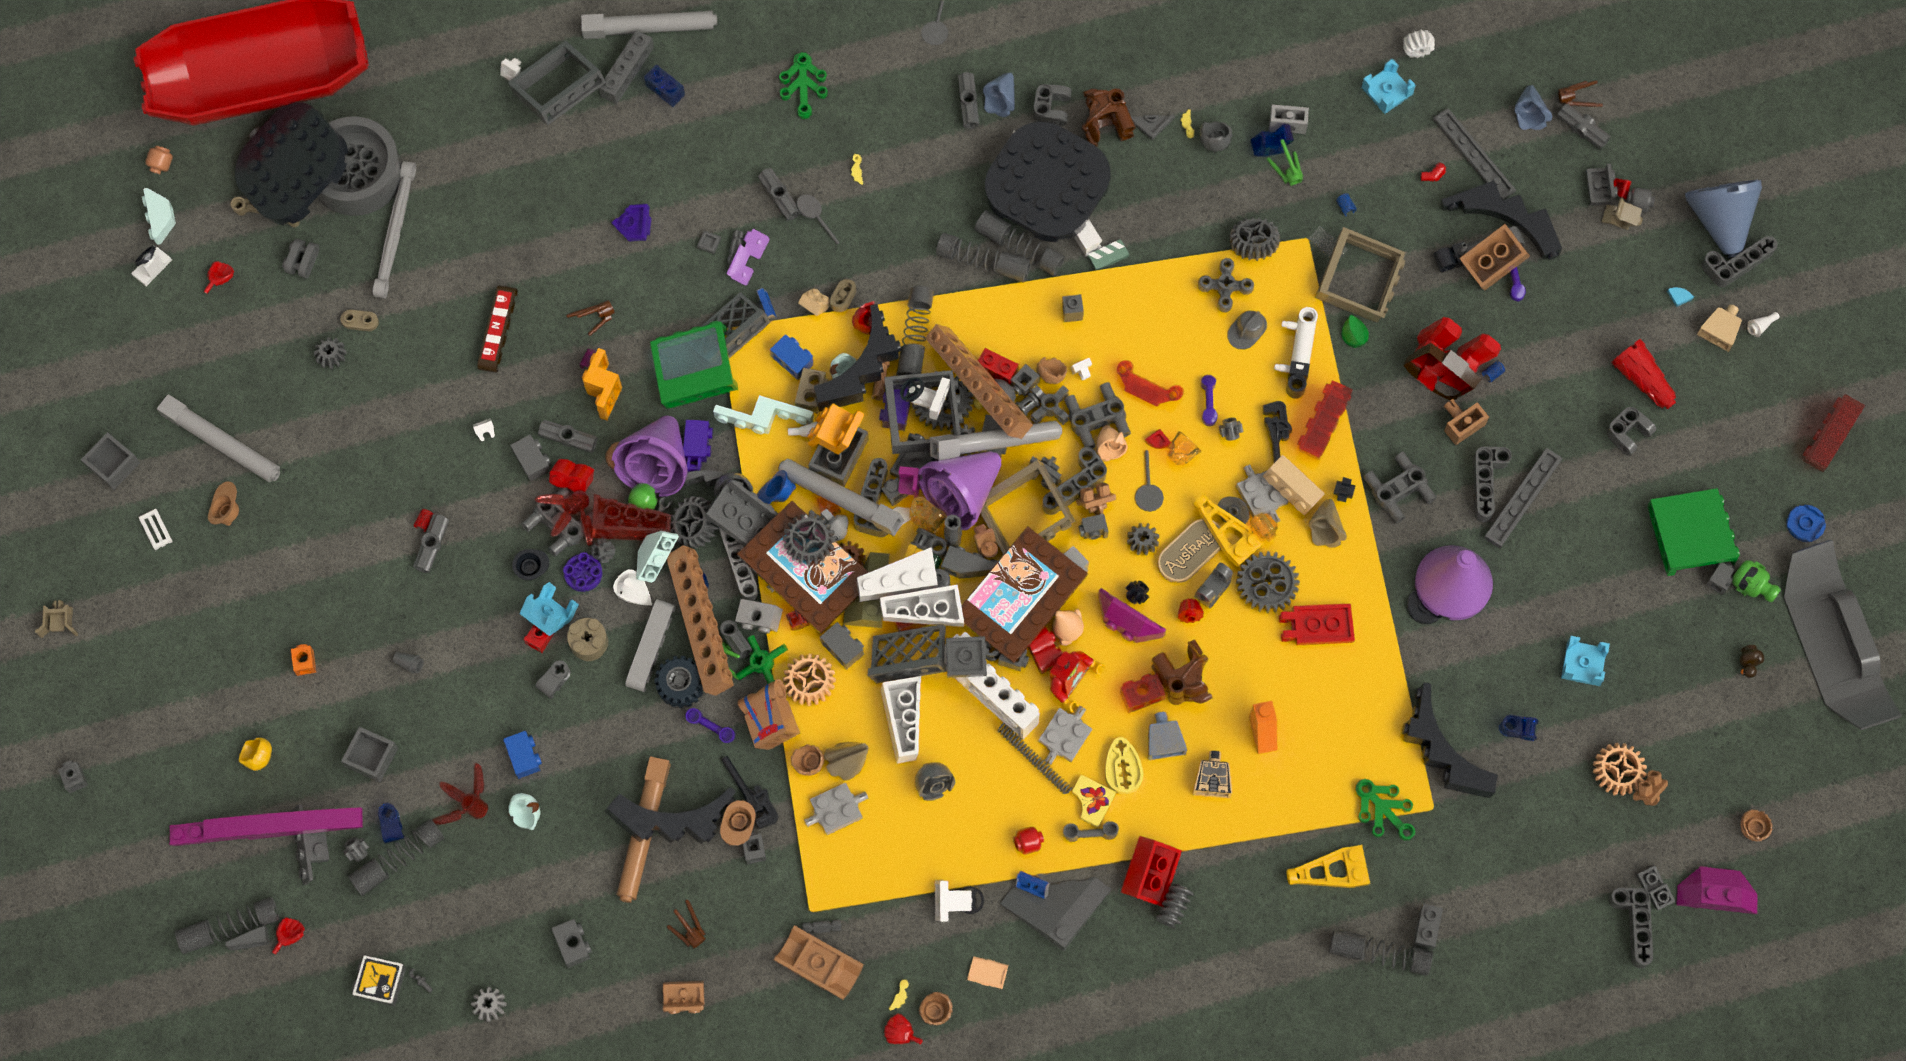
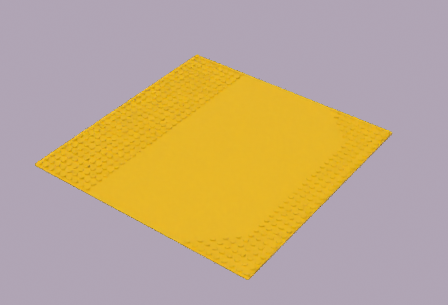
M1307 238L1280 242L1276 253H1272L1271 257L1266 256L1265 260L1259 258L1258 261L1256 259L1249 261L1247 257L1242 259L1241 255L1236 256L1235 251H1219L933 296L932 308L929 309L931 311L930 314H919L912 310L908 312L909 317H924L929 322L918 323L911 319L908 320V326H922L927 328L928 331L917 332L908 328L905 331L907 335L926 337L935 324L949 327L977 360L984 348H987L1019 364L1018 371L1027 364L1036 373L1037 364L1043 357H1046V360H1050L1053 357L1060 360L1067 367L1064 380L1058 384H1049L1040 377V382L1037 386L1045 394H1055L1064 385L1069 390L1068 396L1075 395L1080 409L1105 401L1100 385L1106 382H1110L1115 396L1124 403V410L1127 415L1125 420L1131 431L1129 436L1124 437L1128 447L1127 451L1119 458L1107 462L1103 461L1107 467L1104 483L1109 484L1110 492L1116 495V500L1107 502V508L1103 509L1109 531L1108 538H1104L1101 535L1098 539L1090 540L1080 536L1078 526L1081 525V519L1096 515L1094 512L1089 513L1088 509H1085L1082 505L1078 506L1077 502L1074 501L1068 505V508L1075 522L1072 523L1069 529L1065 531L1060 530L1053 539L1048 541L1063 554L1074 546L1089 561L1088 576L1059 610L1074 611L1079 609L1084 624L1083 633L1067 646L1061 645L1060 640L1055 636L1056 642L1054 644L1057 649H1061L1062 653L1065 651L1068 653L1082 651L1094 659V661L1104 664L1106 668L1100 666L1098 672L1102 675H1098L1088 667L1089 669L1067 698L1068 700L1076 701L1079 706H1082V709H1086L1081 720L1092 728V731L1072 762L1063 757L1056 756L1052 765L1046 770L1048 772L1053 768L1048 776L1053 771L1055 773L1052 777L1058 773L1054 781L1061 776L1057 783L1064 779L1060 786L1067 782L1063 788L1069 784L1070 786L1066 789L1067 791L1072 787L1069 793L1063 794V791L1060 792V789H1057V786H1054V783H1051L1046 778V775L1040 773V770H1037V767H1034L1029 762V759H1026V756L1024 757L1023 754H1020V751H1017L1018 748L1015 749V746H1012V743H1009V740H1006L1001 735V732H998L1003 722L955 678H947V672L921 676L918 756L915 761L897 764L881 695L883 682L875 683L867 676L868 668H871L873 636L935 625L883 621L882 628L845 625L851 632L850 636L854 640L857 638L864 646L862 648L864 655L846 670L820 642V636L836 622L841 626L843 625L844 612L820 634L777 592L773 591L772 593L767 588L768 584L758 575L762 603L776 605L783 610L778 631H770L767 634L769 653L782 644H785L788 648L786 652L773 659L774 666L772 672L774 680L780 679L783 682V678L787 677L784 671L790 670L788 664L795 665L793 659L796 658L800 661L801 654L804 656V659L808 658L809 653L812 659L819 655V661L825 658V664L830 663L832 666L830 670L835 671V674L832 676L836 678V682L832 683L835 688L834 690H829L831 696L824 695L825 702L818 699V705H815L814 701H811V706L807 705V701L800 705V699L794 702L793 696H788L787 692L789 690H786V700L789 702L800 731L799 735L784 742V750L808 906L811 912L934 893L935 880L948 881V890L1017 879V874L1020 871L1037 876L1128 861L1132 859L1139 836L1159 841L1183 852L1359 823L1358 815L1361 812V797L1357 795L1355 788L1362 779L1371 780L1377 786L1396 785L1399 787L1400 791L1397 797L1391 798L1387 794H1376L1380 799L1398 801L1409 799L1413 802V808L1410 812L1390 808L1396 816L1431 811L1434 808L1424 759L1422 758L1421 745L1405 742L1404 735L1402 734L1403 724L1412 717L1413 709L1323 302L1315 298L1319 284L1310 243ZM1224 258H1230L1234 262V270L1231 273L1234 279L1241 281L1244 278H1249L1254 282V289L1249 295H1244L1240 291H1234L1230 295L1233 301L1232 309L1224 313L1218 309L1217 304L1221 295L1217 290L1212 289L1208 292H1202L1198 288V281L1202 276H1209L1214 280L1219 279L1222 275L1219 269L1220 262ZM1081 294L1084 310L1083 320L1064 322L1063 296ZM908 300L878 304L879 311L883 310L885 321L883 326L888 327L889 335L894 334L895 340H899L902 347L904 345L902 339L906 336L903 330L907 328L905 325V321L908 319L906 312L910 310ZM1305 307H1311L1316 310L1318 318L1307 385L1304 395L1294 399L1286 392L1289 373L1274 369L1275 364H1291L1296 330L1288 329L1281 325L1282 321L1297 322L1300 311ZM858 308L847 309L843 312H826L818 316L807 315L770 321L771 323L729 358L732 376L737 382L739 389L729 392L732 410L752 415L759 395L795 406L800 379L797 380L770 354V349L785 334L789 338H795L803 350L807 349L813 355L814 365L810 369L825 372L826 379H829V381L833 379L830 374L831 362L839 354L847 353L858 360L867 346L870 335L861 333L853 326L852 317ZM916 309V311H918V312L929 313V312L926 311V310H917V309ZM1259 311L1267 321V329L1264 334L1248 349L1243 350L1233 347L1228 340V330L1231 325L1244 312ZM1309 317L1303 318L1305 321H1312ZM914 318L917 321L927 322L924 319ZM739 326L732 327V330H736ZM913 327L916 330L926 331L923 328ZM911 336L915 339L924 340L922 337ZM908 337L904 339L905 344H919L925 347L921 373L942 372L943 370L952 371L927 340L915 341ZM1090 358L1092 365L1088 369L1091 376L1082 381L1079 373L1072 374L1070 367ZM899 359L889 361L890 366L887 368L886 377L897 376ZM1205 375H1212L1216 378V386L1213 389V406L1218 417L1216 424L1213 426H1206L1202 422V415L1206 409L1205 390L1201 387V379ZM812 380L810 382V384L816 385L819 383L818 380ZM874 382L864 384L866 394H863L864 402L840 407L851 414H854L856 411L864 413L858 427L868 431L869 440L845 485V488L861 495L870 463L875 458H882L887 463L888 473L885 483L890 479L894 480L897 478L890 474V470L899 454H892L890 429L884 428L882 421L879 420L880 411L885 408V403H883V400L878 401L871 398ZM1298 384L1292 385L1295 389L1301 388ZM934 387L932 390L937 391L938 387ZM1022 394L1020 396L1016 395L1015 403L1022 401L1027 395L1025 397ZM809 397L806 399L807 402H813L815 400V398ZM972 397L973 404L970 405L972 406V411L968 412L969 418L963 417L964 423L959 424L961 428H964L965 424L968 425V429L974 427V433L982 432L985 416L990 414L984 407L979 410L976 409L974 406L976 399ZM1062 400L1058 407L1069 415L1070 412L1065 400ZM1282 401L1286 405L1287 420L1292 427V433L1289 434L1287 441H1283L1281 438L1279 442L1280 456L1284 455L1325 494L1305 516L1288 501L1287 505L1276 510L1280 519L1278 523L1273 524L1269 515H1261L1253 519L1249 512V520L1246 525L1252 528L1265 541V544L1254 553L1257 558L1259 557V552H1262L1263 556H1266L1267 551L1270 552V556L1277 552V558L1280 559L1284 555V562L1291 560L1289 567L1296 566L1293 573H1299L1298 578L1295 580H1299L1300 583L1296 586L1299 590L1298 593H1294L1296 595L1295 600L1290 599V605L1284 603V610L1278 606L1276 613L1272 608H1270L1269 613H1266L1265 608L1259 612L1258 606L1251 609L1252 603L1245 604L1247 598H1240L1243 591H1237L1238 586H1240V584L1236 583L1237 579L1240 578L1237 574L1238 571H1242L1240 569L1241 565L1237 568L1221 549L1189 580L1185 582H1170L1166 580L1159 572V556L1190 524L1202 519L1193 503L1203 494L1217 506L1219 501L1225 497L1231 496L1242 499L1236 485L1248 478L1243 468L1251 465L1254 473L1258 474L1267 471L1274 464L1272 444L1268 431L1264 426V418L1278 416L1279 419V412H1277L1276 416L1272 414L1263 415V405ZM910 402L905 431L898 430L900 442H905L908 440L910 433L914 435L919 434L926 440L930 439V437L951 434L953 426L950 425V430L944 426L942 431H940L939 426L933 430L932 424L926 427V420L919 421L921 415L915 416L917 409H913L912 404L914 403ZM1041 403L1039 407H1034L1027 413L1026 417L1032 424L1034 423L1031 421V415L1041 407ZM1053 403L1045 404V406L1048 408H1052L1055 406ZM1116 407L1111 408L1112 412L1116 413L1120 411ZM950 409L944 411L946 414H951ZM813 413V414H814V420H813V422H816L815 419H816L818 413ZM776 414L769 434H757L752 429H740L735 426L742 475L750 481L753 493L757 495L759 490L779 471L780 463L786 459H790L809 469L808 465L819 444L813 448L807 445L808 437L788 435V428H800L804 425L790 418L788 420L782 419ZM1045 416L1039 423L1057 421L1061 425L1062 434L1059 439L1007 447L1006 454L1001 456V468L992 488L1030 465V460L1033 456L1040 461L1043 457L1048 460L1052 456L1057 458L1055 464L1060 467L1057 472L1061 474L1059 485L1082 471L1078 464V456L1084 446L1080 436L1073 432L1070 420L1062 425L1055 416ZM1233 417L1242 423L1243 432L1239 433L1240 437L1238 439L1229 441L1220 435L1219 426L1223 425L1222 421L1224 419ZM1077 420L1075 423L1077 425H1083L1084 421ZM1114 423L1109 424L1110 427H1112L1118 432L1117 427ZM1103 427L1090 431L1095 443L1093 450L1097 455V438ZM1161 429L1171 442V446L1164 449L1153 448L1145 442V439ZM1145 450L1149 452L1150 483L1159 487L1164 496L1161 507L1152 512L1140 509L1135 500L1137 490L1143 485H1147ZM1088 455L1082 457V459L1085 461H1089L1092 459ZM879 467L878 470H876V476H878V472L880 469H882V467ZM1100 470L1093 472L1097 476L1103 474ZM1041 474L1035 480L1027 481L987 506L1009 547H1011L1027 526L1038 534L1065 517L1062 510L1054 515H1048L1043 511V498L1050 490L1041 485L1043 480ZM1343 477L1352 479L1351 484L1356 485L1352 499L1347 498L1346 502L1337 500L1338 495L1333 494L1337 480L1342 481ZM1081 480L1078 482V484L1080 486L1087 485V482ZM795 484V490L786 501H772L770 503L777 513L781 512L793 501L807 515L812 510L820 517L821 513L827 509L834 517L836 515L847 516L849 520L847 535L844 539L836 542L839 545L842 542L845 546L848 545V541H851L852 546L858 543V548L864 549L863 555L866 556V560L870 552L890 554L889 564L903 559L910 542H913L917 535L916 530L918 528L925 529L945 540L944 527L947 516L942 519L935 512L921 489L919 490L918 500L914 499L913 495H908L894 506L891 505L883 492L881 493L878 505L883 504L891 509L903 507L921 510V513L903 524L895 536L888 534L885 537H876L857 531L854 526V513ZM877 484L869 485V488L876 489L878 487ZM1094 488L1093 494H1096L1097 488ZM1070 491L1062 492L1064 496H1070L1072 494ZM1327 499L1334 501L1347 535L1345 541L1341 540V545L1333 548L1326 545L1316 546L1312 541L1311 529L1309 527L1310 519ZM827 504L833 505L831 506L830 510L828 508H825L827 507ZM981 513L977 522L971 528L962 530L961 544L959 546L971 554L974 552L978 553L974 535H976L974 528L984 524L989 529ZM1214 514L1211 517V520L1220 527L1226 524L1218 514ZM863 518L858 520V523L865 524L867 522V520ZM1139 523H1142L1143 527H1146V524L1149 523V529L1155 527V533L1159 534V539L1157 540L1159 546L1155 547L1153 553L1148 550L1147 556L1144 555L1143 551H1141L1140 555H1137V549L1131 551L1130 547L1132 545L1127 544V540L1130 539L1127 537L1128 532H1132L1131 528L1133 526L1138 528ZM1232 527L1224 531V536L1230 544H1235L1242 538L1241 533ZM1142 537V539H1140V541H1143V542H1144V540H1145L1146 538H1145V537ZM997 544V547H998V553H997V555L994 556V557H991V558L984 557L985 559L990 560V561H991V559H994V560H997V561H999V560L1001 559V557L1003 556V553H1002L1000 547L998 546V544ZM938 545L935 546L933 549L935 551H940L943 547ZM944 558L934 559L935 569H941ZM1218 563L1228 566L1233 572L1231 583L1213 607L1209 609L1198 601L1204 611V617L1195 623L1181 622L1178 619L1180 603L1187 598L1196 599L1194 598L1196 591L1203 585ZM1277 568L1270 569L1273 574L1280 573ZM1257 572L1251 574L1254 578L1261 577ZM949 575L950 585H958L961 605L985 578V576L959 579ZM1268 579L1265 580V582H1267L1268 585H1271V582H1268ZM1135 580L1137 582L1143 581L1149 587L1147 593L1149 598L1141 604H1133L1126 597L1128 590L1125 587ZM1282 586L1275 587L1278 592L1285 591ZM1100 588L1166 629L1165 636L1160 639L1135 643L1134 641L1130 642L1124 639L1117 630L1112 631L1107 628L1106 623L1103 621L1098 598ZM1263 590L1256 591L1259 596L1266 595ZM1351 604L1355 636L1354 643L1296 645V640L1281 642L1282 631L1292 630L1291 622L1279 623L1281 612H1293V606ZM1055 616L1045 626L1048 631L1053 632L1052 623ZM966 625L964 627L946 626L945 644L946 638H952L956 634L961 636L964 632L971 637L979 636ZM939 631L934 632L929 637L933 642L938 638ZM916 635L912 642L916 645L923 638V635ZM904 637L899 638L894 645L899 648L906 639ZM927 640L920 649L925 652L932 643ZM1196 640L1203 651L1202 655L1205 654L1208 657V662L1205 664L1202 672V681L1207 685V692L1211 693L1213 698L1202 704L1193 701L1173 705L1169 702L1168 693L1151 667L1153 665L1152 659L1156 655L1165 652L1175 669L1180 668L1190 662L1187 653L1188 641ZM879 641L878 649L881 651L888 641ZM909 643L902 652L907 655L914 646ZM892 646L885 655L890 658L897 649ZM935 647L928 656L930 658L936 657L938 648ZM992 647L989 653H992L995 649ZM1028 648L1026 649V656L1029 657L1026 668L1022 667L1021 671L999 666V658L995 661L986 659L987 663L994 667L995 673L1000 678L1002 676L1010 682L1009 686L1012 689L1019 690L1029 704L1032 702L1039 709V724L1018 743L1020 745L1024 741L1020 749L1027 744L1023 751L1030 747L1025 754L1031 749L1033 751L1029 756L1036 752L1031 760L1036 755L1038 757L1035 761L1041 757V760L1037 763L1038 765L1042 760L1046 759L1050 752L1038 740L1058 709L1064 710L1063 703H1060L1050 691V670L1040 674ZM918 650L911 660H918L922 653ZM900 653L893 662L895 664L900 663L905 656ZM884 656L878 661V666H882L887 661ZM809 667L802 668L799 671L805 672L809 669ZM817 668L816 676L825 681L824 673ZM812 675L808 679L806 678L807 684L813 681ZM794 679L795 687L802 692L803 684ZM813 688L809 693L816 692L819 688ZM1273 701L1277 718V750L1258 754L1249 715L1253 704ZM1072 706L1071 708H1072V710L1074 711V713H1072V712H1067V713L1074 715L1075 712H1076V710H1077L1078 708ZM1166 712L1168 722H1178L1187 747L1186 755L1149 760V725L1156 723V713ZM1124 737L1134 747L1140 758L1143 768V781L1139 789L1134 793L1128 795L1116 793L1099 828L1081 820L1082 804L1072 794V791L1081 775L1109 788L1105 775L1107 755L1113 741L1116 738ZM842 742L866 743L869 747L862 770L855 777L846 781L839 776L834 777L828 772L826 765L829 764V761L825 758L821 770L810 776L799 774L791 765L793 752L807 744L817 746L823 754H825L826 749L835 747L836 744ZM1118 743V746L1116 748H1119L1122 756L1123 749L1126 746H1123L1122 743ZM1210 751L1221 752V762L1229 763L1232 784L1231 798L1193 795L1200 763L1202 760L1209 761ZM1122 761L1118 766L1122 768V774L1119 777H1123V784L1120 786L1128 789L1131 784L1127 783V776H1130V774H1126L1125 770L1129 765H1125ZM926 763H942L952 772L955 778V785L950 792L948 789L943 792V797L926 801L922 796H919L916 790L915 776ZM844 783L847 784L854 796L864 791L866 792L869 799L858 803L863 819L829 835H826L824 828L818 822L807 827L804 819L815 815L810 801L811 798ZM1362 787L1363 792L1369 791L1367 787ZM1394 788L1390 789L1391 794L1397 793ZM1369 799L1368 811L1371 814L1369 821L1375 820V805ZM1404 803V804H1403L1404 808H1406V809H1409V808H1410V804H1409V803ZM1361 814L1362 819H1368L1366 814ZM1113 821L1119 827L1118 835L1111 840H1107L1104 837L1078 838L1077 841L1070 842L1063 836V829L1067 824H1075L1079 830L1103 829V825L1106 822ZM1033 826L1038 832H1042L1044 843H1041L1040 851L1024 855L1016 850L1013 837L1016 836L1018 830Z

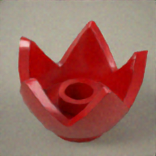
M874 301L859 307L852 317L854 328L867 335L871 334L870 305H874Z

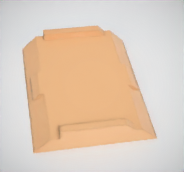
M973 957L968 980L1003 989L1008 965L989 959Z

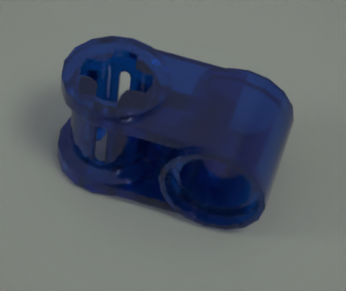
M1508 715L1501 721L1499 730L1508 737L1535 741L1537 740L1535 730L1539 720L1532 717ZM1505 723H1511L1514 729H1508Z
M390 803L381 805L378 815L384 843L404 839L405 835L402 834L403 826L398 810ZM387 810H390L392 812L390 813V817H387L385 815L387 814Z

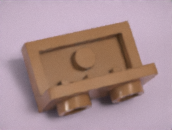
M704 981L664 982L663 1011L677 1014L680 1011L698 1013L700 1010H703L705 1006Z

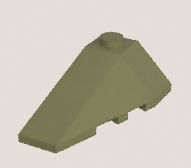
M870 552L864 568L870 573L889 565L890 554ZM858 597L844 612L843 625L882 628L883 617L880 599L860 602Z

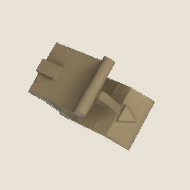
M1620 198L1618 206L1606 205L1601 222L1629 230L1630 226L1641 225L1643 218L1640 216L1642 209L1628 204L1624 199Z
M61 600L53 602V609L43 606L42 626L35 630V633L40 638H43L49 631H64L65 627L74 636H78V633L72 627V607L64 605Z

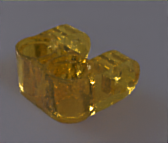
M923 497L913 499L909 512V518L914 524L934 535L944 526L945 519L947 518V515L941 509L935 507Z

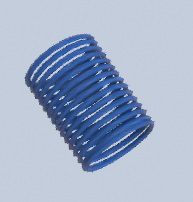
M1343 194L1336 199L1345 216H1347L1345 213L1347 210H1352L1353 213L1357 210L1348 194Z
M1496 361L1483 371L1485 372L1483 376L1488 374L1490 377L1488 382H1492L1505 372V367L1500 361Z

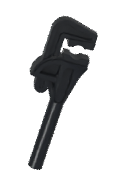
M1282 401L1263 405V415L1272 414L1276 416L1277 412H1279V419L1278 416L1264 418V426L1268 431L1272 444L1274 463L1281 457L1279 447L1281 438L1283 441H1287L1289 434L1292 433V427L1287 420L1286 405Z
M725 756L722 758L721 761L739 787L745 801L754 808L755 816L758 813H762L764 808L768 812V815L763 813L762 817L755 820L758 828L761 829L775 824L778 821V813L769 801L767 789L762 790L759 785L754 787V791L749 789L729 757Z

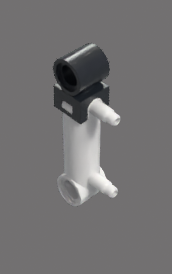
M1305 307L1300 311L1297 322L1282 321L1281 325L1282 327L1296 330L1291 364H1275L1274 369L1289 373L1286 392L1294 399L1304 395L1307 385L1318 318L1316 310L1311 307ZM1309 317L1312 321H1305L1303 318ZM1298 384L1301 388L1295 389L1292 385Z

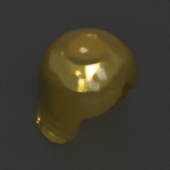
M1181 431L1177 432L1166 449L1167 457L1176 465H1185L1202 452Z

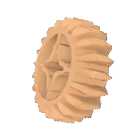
M810 653L807 659H804L802 654L800 655V661L794 658L793 662L795 665L789 663L788 668L790 670L784 671L787 677L783 678V682L787 683L785 688L789 690L787 695L793 696L794 702L800 699V705H803L805 701H807L808 706H811V701L818 705V699L825 702L824 695L831 696L829 690H834L835 686L832 683L836 682V678L832 677L835 671L830 670L831 664H825V658L819 661V655L812 659ZM809 667V669L805 672L799 671L802 668ZM817 668L824 673L825 681L816 676ZM812 675L813 681L807 684L806 678L808 679ZM794 679L803 684L802 692L795 687ZM819 688L818 691L809 693L811 689Z
M1618 743L1614 744V748L1609 744L1606 747L1607 750L1602 748L1600 750L1601 754L1596 755L1595 758L1598 761L1593 762V766L1597 767L1593 770V773L1599 774L1595 777V781L1602 780L1599 786L1603 787L1606 785V792L1613 789V795H1616L1619 790L1621 796H1624L1626 791L1628 794H1632L1633 789L1638 790V784L1644 781L1643 778L1647 775L1643 771L1646 770L1647 765L1641 764L1645 759L1638 758L1640 751L1632 752L1634 750L1633 746L1626 749V743L1621 748ZM1619 755L1617 762H1605L1610 756ZM1626 758L1632 762L1633 766L1627 764ZM1619 764L1621 766V770H1623L1620 775L1619 768H1617ZM1606 771L1613 775L1614 780L1607 775ZM1623 776H1634L1632 781L1620 783Z

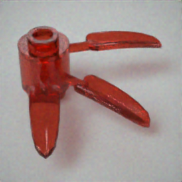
M577 490L565 499H563V495L546 494L535 498V501L539 503L562 505L565 510L551 531L552 537L557 536L572 519L570 514L581 512V522L587 545L590 546L593 543L591 520L588 515L585 516L584 508L589 505V497L584 491Z
M478 763L474 766V794L465 795L464 792L451 784L439 782L440 788L457 802H461L463 810L458 809L432 819L435 825L461 819V815L464 813H468L474 819H481L486 815L488 805L480 798V793L484 791V778L482 768Z

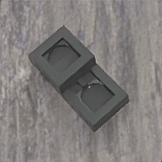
M710 470L688 472L685 484L687 487L705 481L706 487L715 485L723 473Z

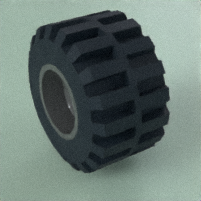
M674 656L671 661L669 658L665 660L666 664L663 665L661 663L659 666L660 670L656 671L657 677L655 678L656 689L661 699L674 708L675 706L683 708L685 705L690 707L693 702L696 704L698 698L703 696V686L697 665L693 659H686L685 656H681V658Z

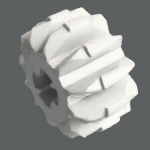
M1428 30L1414 31V33L1408 34L1404 38V51L1410 58L1429 55L1434 50V37Z

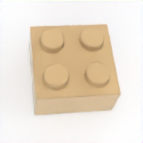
M813 288L803 293L798 303L818 316L828 310L830 299L821 294L819 290Z

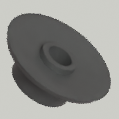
M1230 496L1219 501L1218 506L1244 524L1248 522L1249 510L1242 499Z

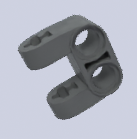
M1040 85L1036 90L1034 119L1037 122H1049L1058 126L1067 125L1068 114L1064 111L1052 110L1051 106L1052 100L1070 101L1072 90L1069 87L1060 85ZM1046 94V95H1048V96H1047V97H1042V96H1040V95ZM1043 110L1046 113L1041 114L1038 111Z
M1634 407L1624 409L1607 429L1608 438L1627 456L1632 455L1637 450L1635 442L1626 435L1633 427L1646 437H1650L1656 431V426ZM1625 416H1631L1633 421L1628 420ZM1613 428L1619 429L1621 433L1614 432Z
M1218 563L1203 585L1196 591L1194 598L1211 609L1230 585L1233 575L1232 570L1225 564Z

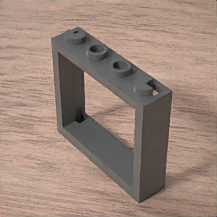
M566 40L508 82L513 94L547 125L606 83L600 70ZM570 57L588 71L587 74L543 106L524 91Z
M953 370L884 377L892 454L930 451V439L900 442L894 389H901L906 381L914 377L920 378L924 382V387L940 385L942 377L950 379L948 394L954 436L964 435V429H960L959 424L962 423V413L958 412L957 406H960L959 394L955 393V389H958L957 378L953 377ZM914 381L916 386H921L920 381Z

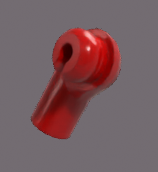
M1437 163L1431 172H1421V181H1439L1446 172L1445 165Z

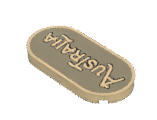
M1203 519L1196 520L1190 524L1161 552L1158 560L1159 572L1166 580L1170 582H1185L1189 580L1220 551V546ZM1213 521L1217 528H1221L1216 522Z

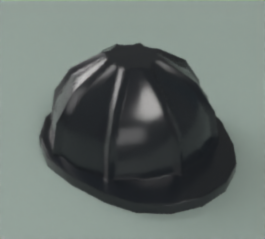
M535 549L520 551L512 562L515 575L523 580H534L548 570L550 565L547 554Z

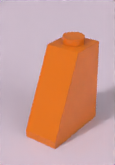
M1273 701L1253 704L1249 719L1257 752L1261 754L1276 751L1277 718Z

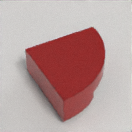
M1615 178L1613 183L1617 187V196L1626 200L1631 181Z
M1161 429L1145 439V442L1153 448L1164 449L1171 446V442Z

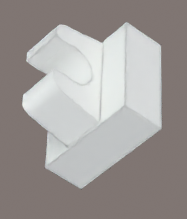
M516 58L511 61L503 60L501 62L500 75L508 80H512L520 74L521 68L519 65L521 61Z
M1087 358L1072 365L1070 370L1073 375L1079 373L1083 381L1091 376L1088 368L1092 365L1090 358Z
M491 418L473 424L474 431L481 441H484L483 434L485 432H489L491 437H494V426Z

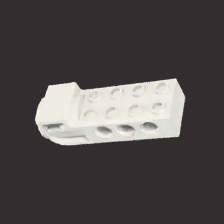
M964 632L961 636H959L958 634H956V635H955L954 637H952V638L971 637V636H970L969 634H967L966 632ZM945 644L944 662L947 664L946 644ZM989 663L986 664L987 676L955 678L1022 740L1039 724L1040 713L1038 712V707L1032 702L1029 704L1019 690L1012 689L1009 686L1010 682L1003 676L1000 678L995 673L994 667Z

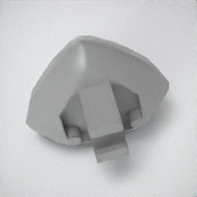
M825 509L821 513L820 518L826 519L825 524H831L830 530L835 532L831 537H834L835 541L844 539L849 527L848 517L845 515H836L834 517Z

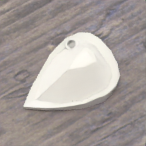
M626 570L618 576L613 585L614 592L618 598L629 603L652 605L645 581L637 580L636 571Z

